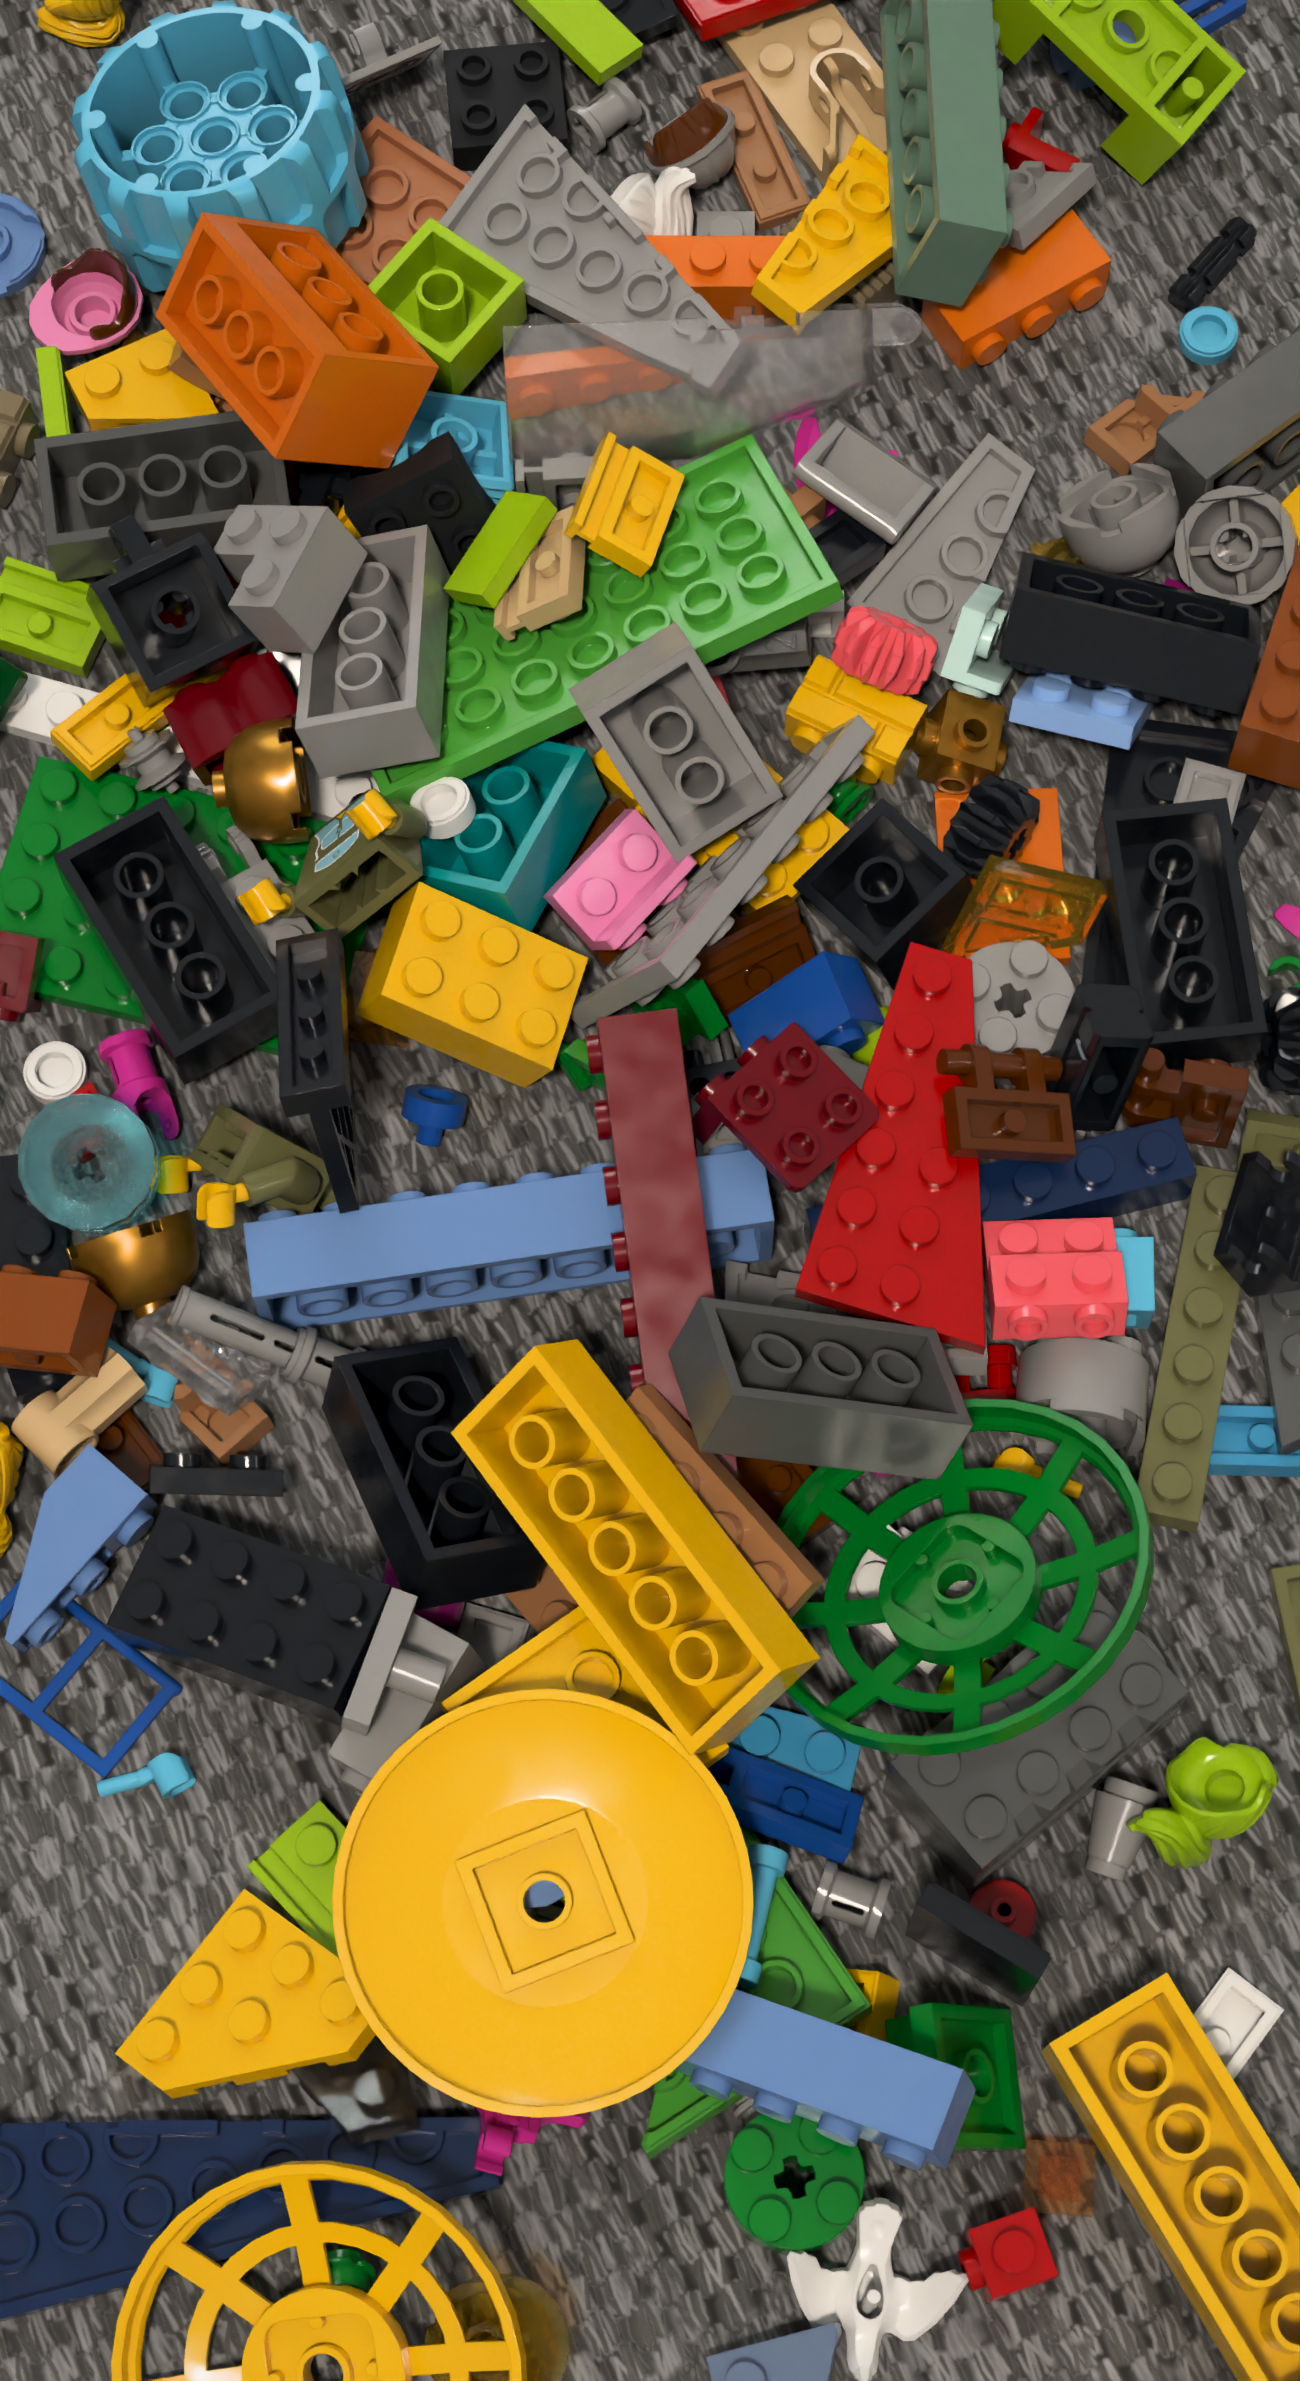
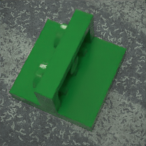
M931 2002L910 2006V2015L885 2020L888 2043L964 2069L976 2088L952 2154L970 2151L1006 2152L1026 2149L1010 2009Z

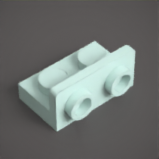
M980 583L962 607L940 674L941 677L953 680L952 686L957 691L978 698H987L989 693L1000 695L1015 672V668L1009 664L1010 661L1000 659V652L992 650V647L996 646L1000 639L1008 615V611L998 608L1004 590L984 583Z

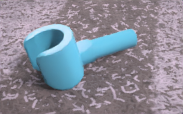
M108 1338L105 1349L109 1346L115 1352H118L134 1369L137 1375L144 1378L143 1382L146 1384L148 1392L140 1399L153 1405L170 1408L173 1403L175 1384H178V1376L174 1368L164 1363H149L143 1358L140 1359Z
M166 1752L153 1758L148 1762L147 1767L140 1768L138 1771L97 1781V1789L100 1797H105L145 1787L155 1782L163 1799H168L196 1785V1778L186 1759L174 1753Z

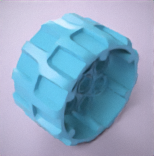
M235 0L213 1L212 7L196 9L177 15L167 12L149 20V27L140 31L123 45L110 47L97 62L99 71L88 91L76 98L71 123L80 142V145L75 150L74 163L112 247L123 254L137 282L154 293L167 290L202 212L316 228L334 249L343 240L350 227L359 226L367 207V201L359 177L368 173L369 159L337 66L329 49L319 41L309 44L303 35L298 20L293 16L278 9H274L269 14L259 10L238 7Z

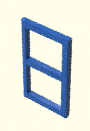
M21 1578L0 1602V1624L13 1610ZM72 1600L64 1610L92 1632L32 1703L1 1678L0 1696L101 1777L106 1779L170 1700L182 1692L183 1686L76 1601ZM105 1641L162 1686V1688L108 1754L101 1759L46 1715L44 1711L98 1646Z

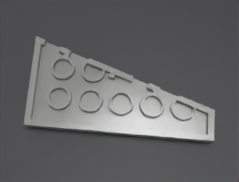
M526 104L522 106L439 221L440 224L522 277L525 281L527 304L712 400L747 352L742 339L699 293L696 294L678 274L675 266L663 253L660 254L650 244L641 229L597 181L583 171L572 159L563 144L555 136L552 137L539 123L537 116Z
M859 714L826 733L779 782L777 786L782 792L783 797L742 822L734 830L739 839L732 843L718 858L715 855L710 856L689 878L688 884L682 893L658 911L647 923L646 931L652 936L651 938L647 935L640 938L623 954H619L602 971L611 981L586 996H579L575 1000L570 1018L581 1030L595 1023L597 1018L607 1017L635 1001L641 1007L646 1005L666 985L675 990L698 970L701 962L696 958V955L704 945L706 947L712 946L730 930L735 922L729 915L738 903L744 905L759 893L768 881V878L763 874L771 862L773 864L778 863L797 846L801 840V837L796 833L797 829L803 822L807 824L818 817L833 800V797L828 793L833 784L845 781L864 762L865 758L860 751L875 731Z

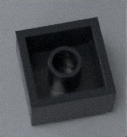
M883 798L793 884L808 910L892 990L896 987L910 942L936 949L982 904L967 874Z

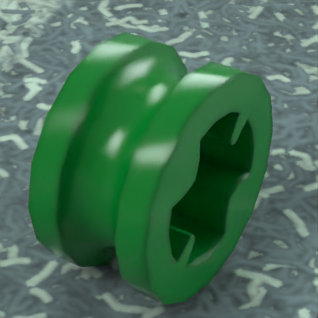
M855 772L842 783L837 784L835 782L828 791L833 800L826 809L845 826L867 807L874 794V789L869 784H857V774Z

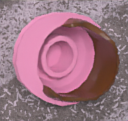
M89 248L75 261L55 271L39 288L30 304L29 324L37 341L43 346L56 345L57 349H60L61 354L67 356L87 354L119 346L121 341L140 322L144 298L135 275L127 270L112 253L106 250L102 251L100 248Z

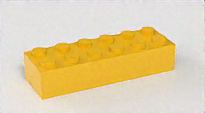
M578 1339L535 1345L451 1432L690 1756L732 1742L820 1659L817 1652Z
M1165 1973L1052 2041L1040 2053L1237 2381H1300V2188L1169 1974Z

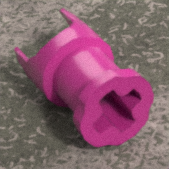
M145 1029L120 1032L103 1040L97 1048L100 1059L109 1065L116 1087L112 1095L124 1136L129 1143H136L140 1138L141 1122L138 1115L140 1111H152L158 1114L166 1140H174L179 1131L178 1117L166 1080L158 1077L150 1053L154 1042L151 1034Z

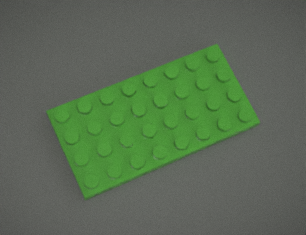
M749 434L675 469L684 474L685 477L653 564L641 578L588 548L590 542L586 540L582 610L569 615L565 619L554 621L531 632L524 626L516 630L515 639L507 642L493 627L495 609L457 602L449 595L440 757L372 769L371 772L380 793L388 800L398 798L410 804L413 794L421 787L443 777H455L462 780L586 721L568 689L675 621L693 646L703 665L844 599L838 579L753 435Z

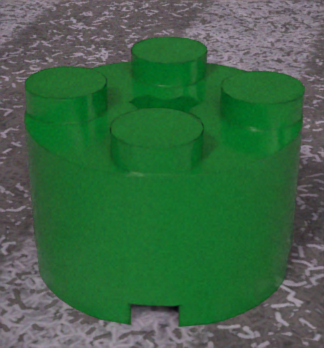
M762 2113L753 2118L734 2138L725 2163L723 2181L725 2202L736 2226L757 2245L782 2255H788L790 2250H803L810 2254L835 2242L853 2221L864 2193L865 2171L857 2144L855 2147L835 2142L816 2131L817 2122L795 2114L791 2123L772 2119ZM795 2163L799 2173L810 2172L813 2180L805 2184L802 2198L793 2199L788 2188H776L774 2181L783 2176L785 2164Z

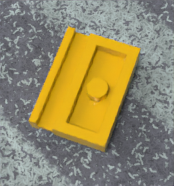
M609 431L598 444L564 535L571 539L575 534L590 542L588 546L590 550L641 578L653 564L685 475L634 445L627 449L615 442L617 435Z

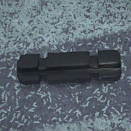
M1242 217L1230 219L1220 231L1222 236L1214 237L1188 266L1187 270L1189 273L1181 274L1169 289L1168 302L1174 308H1177L1184 314L1198 308L1205 300L1203 295L1205 293L1210 294L1238 263L1236 258L1238 256L1243 257L1254 245L1257 231L1252 224L1247 223Z

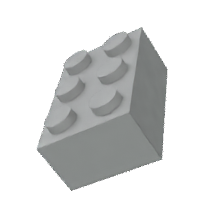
M676 621L568 689L582 715L676 863L783 797L782 792Z

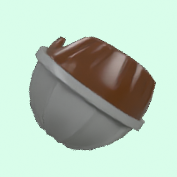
M709 97L702 99L688 111L669 121L656 132L650 141L644 142V161L653 175L658 177L668 167L688 168L691 173H695L697 181L689 186V189H706L712 183H717L721 177L728 173L734 161L736 136L733 112L725 106L718 105Z

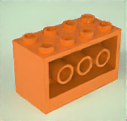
M202 212L155 315L275 459L389 469L439 369L434 360L320 232L312 227Z

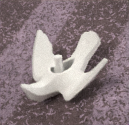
M875 2197L873 2200L864 2201L863 2205L858 2208L856 2216V2244L846 2267L828 2270L819 2265L815 2256L809 2255L803 2250H790L787 2255L790 2278L797 2300L812 2328L840 2322L841 2327L845 2330L848 2368L857 2381H871L873 2375L877 2373L879 2347L882 2336L885 2333H892L903 2341H915L938 2323L956 2302L969 2281L966 2273L957 2272L955 2269L946 2272L936 2271L926 2280L917 2279L911 2281L904 2276L895 2274L891 2259L892 2245L900 2227L903 2213L899 2210L898 2205L885 2198Z

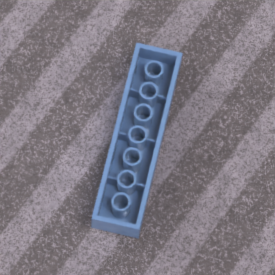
M741 1144L722 1145L710 1150L707 1156L696 1157L711 1269L726 1267V1260L745 1264L772 1260L775 1220L765 1166ZM614 1163L589 1165L583 1168L580 1174L554 1178L553 1174L547 1172L530 1173L519 1177L515 1184L490 1187L485 1182H468L455 1186L451 1193L426 1196L423 1192L419 1191L400 1192L390 1196L385 1203L361 1206L359 1203V1210L341 1214L337 1202L324 1206L323 1212L297 1215L294 1211L276 1210L264 1213L258 1217V1221L243 1223L252 1299L258 1316L296 1331L299 1326L303 1328L306 1326L316 1328L628 1282V1271L616 1272L611 1241V1233L623 1231L620 1205L607 1207L602 1167L614 1166Z

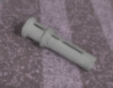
M185 1285L181 1287L174 1301L167 1322L172 1326L177 1325L221 1343L228 1348L236 1349L281 1367L280 1374L285 1376V1380L295 1384L299 1379H302L324 1389L327 1388L332 1368L317 1363L315 1359L333 1365L335 1356L367 1351L359 1346L351 1351L317 1337V1330L309 1326L305 1328L299 1326L296 1331H293L243 1309L190 1290V1287ZM210 1317H213L215 1319H218L220 1321H223L225 1323H228L230 1325L257 1335L259 1339H256L254 1337H251L249 1335H246L244 1333H241L239 1331L212 1321ZM274 1342L288 1347L287 1350L276 1347Z

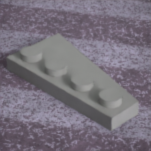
M988 433L846 602L844 614L847 615L851 607L863 606L867 608L872 606L886 613L889 611L897 617L908 619V622L924 628L926 633L933 635L938 643L935 665L929 678L939 683L942 678L940 674L962 607L980 583L985 582L1036 469Z

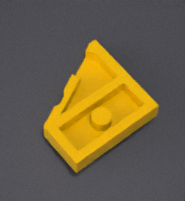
M166 328L64 372L67 385L91 431L216 414L219 412L208 392L184 380L168 369L176 340Z

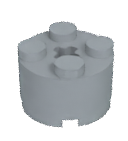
M1033 940L996 943L973 953L967 959L972 960L975 1044L987 1046L990 1052L1011 1053L1017 1047L1036 1048L1040 1051L1041 1055L1050 1056L1049 1052L1075 992L1073 982L1067 970L1055 957L1047 952L1042 944ZM1018 1013L1021 1015V1017L1014 1018L1013 1014ZM994 1078L996 1083L1013 1085L1009 1079Z
M1112 1336L1105 1340L1083 1337L1039 1338L1037 1343L1027 1347L1019 1356L1015 1400L1048 1407L1080 1421L1106 1440L1113 1449L1126 1447L1125 1458L1138 1453L1145 1444L1150 1366L1141 1355L1142 1344L1132 1337ZM1013 1432L1014 1438L1021 1445L1024 1436L1034 1440L1035 1453L1044 1457L1052 1458L1059 1447L1058 1444L1043 1438Z

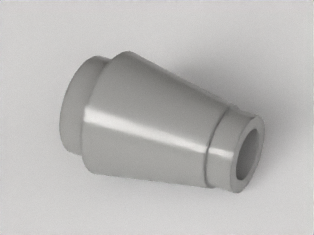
M1107 1776L1103 1791H1095L1087 1852L1088 1859L1084 1869L1121 1882L1124 1881L1127 1869H1130L1147 1837L1146 1834L1139 1831H1130L1126 1823L1142 1815L1144 1810L1154 1808L1159 1793Z

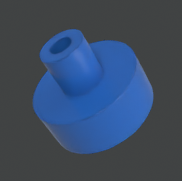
M427 1084L410 1085L405 1089L401 1115L408 1121L418 1124L417 1143L432 1147L440 1146L443 1129H455L463 1126L468 1098L464 1094L446 1087Z

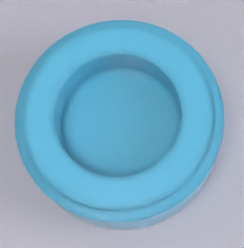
M1202 306L1188 312L1182 319L1178 332V345L1182 353L1189 360L1201 365H1216L1227 360L1234 352L1238 339V326L1234 318L1225 310L1214 306Z

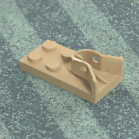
M821 0L716 37L740 71L748 70L752 79L759 87L770 113L824 187L829 175L837 164H841L845 159L850 146L859 134L887 155L883 71L831 0Z

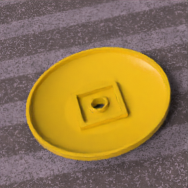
M557 1689L518 1690L492 1695L467 1703L440 1716L403 1743L377 1771L351 1814L338 1853L332 1893L334 1935L345 1980L356 2005L370 2028L385 2047L415 2075L432 2087L459 2101L488 2111L535 2118L576 2115L620 2103L645 2091L683 2063L714 2028L737 1987L749 1948L754 1908L751 1867L739 1822L721 1787L696 1754L690 1756L673 1733L653 1719L626 1705L596 1695ZM541 1881L554 1882L561 1888L565 1897V1906L561 1915L547 1923L534 1920L530 1917L525 1907V1897L528 1890L534 1884Z

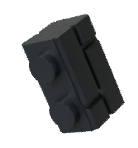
M1081 983V985H1078L1049 1052L1050 1056L1060 1057L1063 1071L1059 1081H1045L1046 1091L1069 1093L1074 1130L1109 1132L1115 1128L1153 1041L1154 1033L1148 1017L1143 1015L1144 1006L1138 990L1130 987V985Z

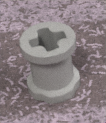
M612 77L603 83L602 91L582 107L580 105H573L565 113L566 121L572 134L592 153L598 154L606 147V139L625 124L633 126L641 120L642 109L636 96L619 78Z
M828 1859L810 1916L817 1921L826 1916L862 1928L864 1937L874 1940L892 1880L882 1878L876 1883L838 1869V1862Z

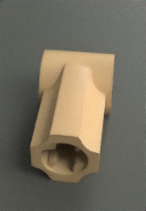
M108 1346L104 1351L98 1377L76 1375L58 1392L50 1390L40 1394L20 1411L12 1423L11 1431L58 1478L89 1443L96 1448L99 1442L98 1435L148 1392V1388L129 1363L118 1352H115Z

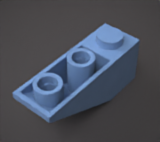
M90 1443L43 1495L5 1640L23 1654L32 1645L39 1649L53 1638L64 1622V1618L60 1615L62 1611L77 1595L81 1598L90 1595L102 1583L109 1572V1568L105 1563L122 1544L126 1548L136 1544L154 1521V1518L149 1515L157 1506L153 1499Z

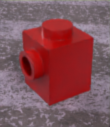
M1034 2207L968 2229L963 2235L966 2248L957 2251L962 2272L966 2273L969 2280L967 2283L969 2290L974 2292L981 2289L986 2304L1048 2283L1059 2276Z

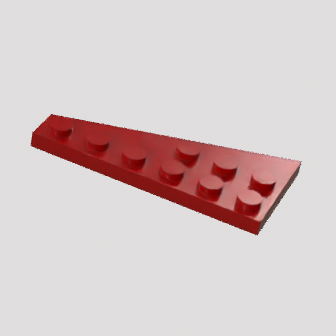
M910 942L862 1088V1092L878 1108L879 1118L838 1159L795 1289V1297L868 1320L936 1329L940 1342L984 1355L985 1321L979 1158L949 1156L942 1094L954 1086H964V1082L960 1081L956 1075H941L936 1068V1058L940 1049L959 1050L964 1044H975L972 960Z

